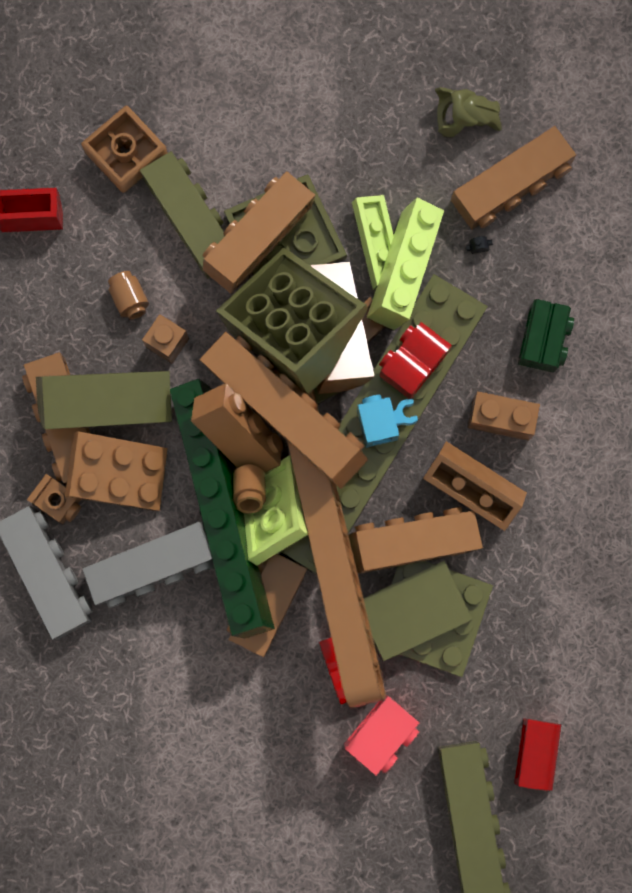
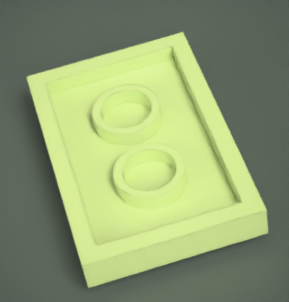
M290 455L281 460L280 466L265 472L266 501L262 509L253 514L244 513L248 560L256 566L308 535Z

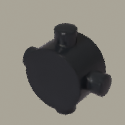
M486 236L475 237L469 240L470 244L466 245V250L471 251L472 254L487 252L490 250L489 246L493 245L492 239L488 240Z

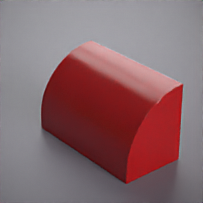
M58 189L0 190L1 232L63 230V211Z
M523 718L514 784L531 789L553 790L562 724Z

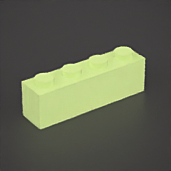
M417 197L401 212L367 315L368 319L392 330H396L410 319L444 210Z

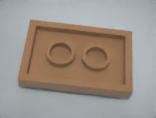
M79 431L74 432L65 497L160 511L168 448Z

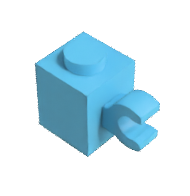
M381 395L366 397L362 399L363 404L357 406V414L366 448L397 441L399 437L397 426H409L418 421L417 416L406 417L403 414L405 407L413 406V399L402 400L395 411H393L390 397L382 399Z

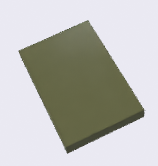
M445 560L363 598L372 637L383 661L473 620Z

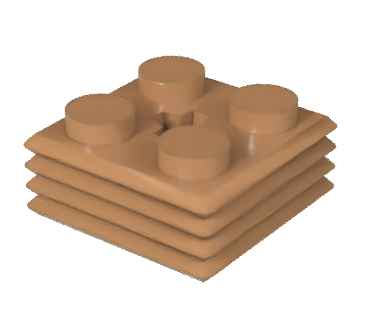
M124 106L81 143L88 157L122 193H125L142 178L140 169L167 154L166 146L129 106ZM124 146L126 149L130 148V151L121 153L120 148Z

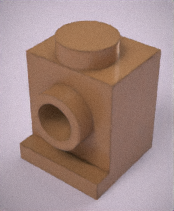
M45 474L27 500L59 523L64 524L66 520L69 522L73 521L81 510L79 502L82 499L65 497L66 487L48 474ZM54 495H60L61 502L57 506H52L51 498Z

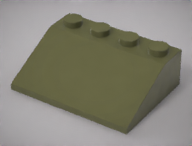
M283 248L224 302L216 312L230 334L235 338L241 336L253 348L252 351L258 356L260 354L264 356L281 374L283 373L296 386L309 394L332 372L368 307L299 257Z

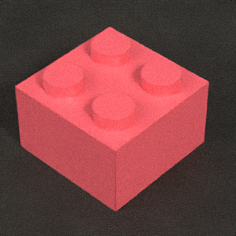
M386 695L385 699L379 700L343 745L351 755L373 774L377 775L380 771L386 773L398 759L394 753L402 744L406 747L409 746L418 735L419 731L416 727L419 722Z

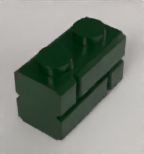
M539 299L533 300L528 313L517 365L552 373L558 369L559 365L564 366L568 353V348L563 347L565 335H571L574 325V318L569 317L570 306L553 304Z

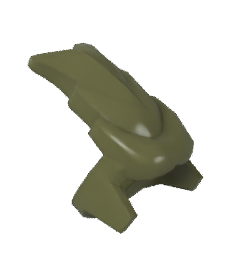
M442 87L435 89L439 97L437 109L438 132L443 137L452 138L465 126L473 127L478 125L483 127L488 125L496 131H501L502 127L499 118L500 104L498 101H490L484 96L475 95V92L468 89L450 90ZM453 103L452 117L454 123L448 125L446 123V112Z

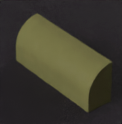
M170 371L36 377L38 413L44 429L172 422Z

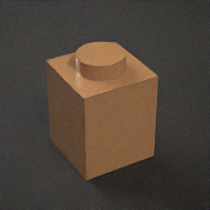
M159 314L142 341L147 349L173 364L189 340L186 330Z

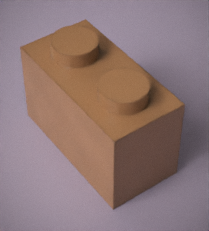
M477 391L472 400L467 428L529 441L535 435L540 404Z

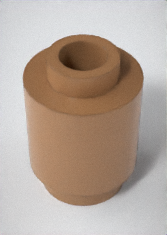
M123 271L115 274L108 280L110 285L108 291L121 317H128L130 320H133L146 313L145 309L149 306V302L136 276H132L130 271Z
M251 464L243 465L233 473V501L236 503L237 509L242 513H257L262 509L266 501L265 472L260 467Z

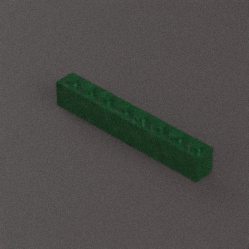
M198 378L171 388L170 393L231 635L246 639L274 630L275 627L259 566L248 560L244 513L237 509V505L233 501L234 471L232 463L191 421L194 398L212 390L210 386Z

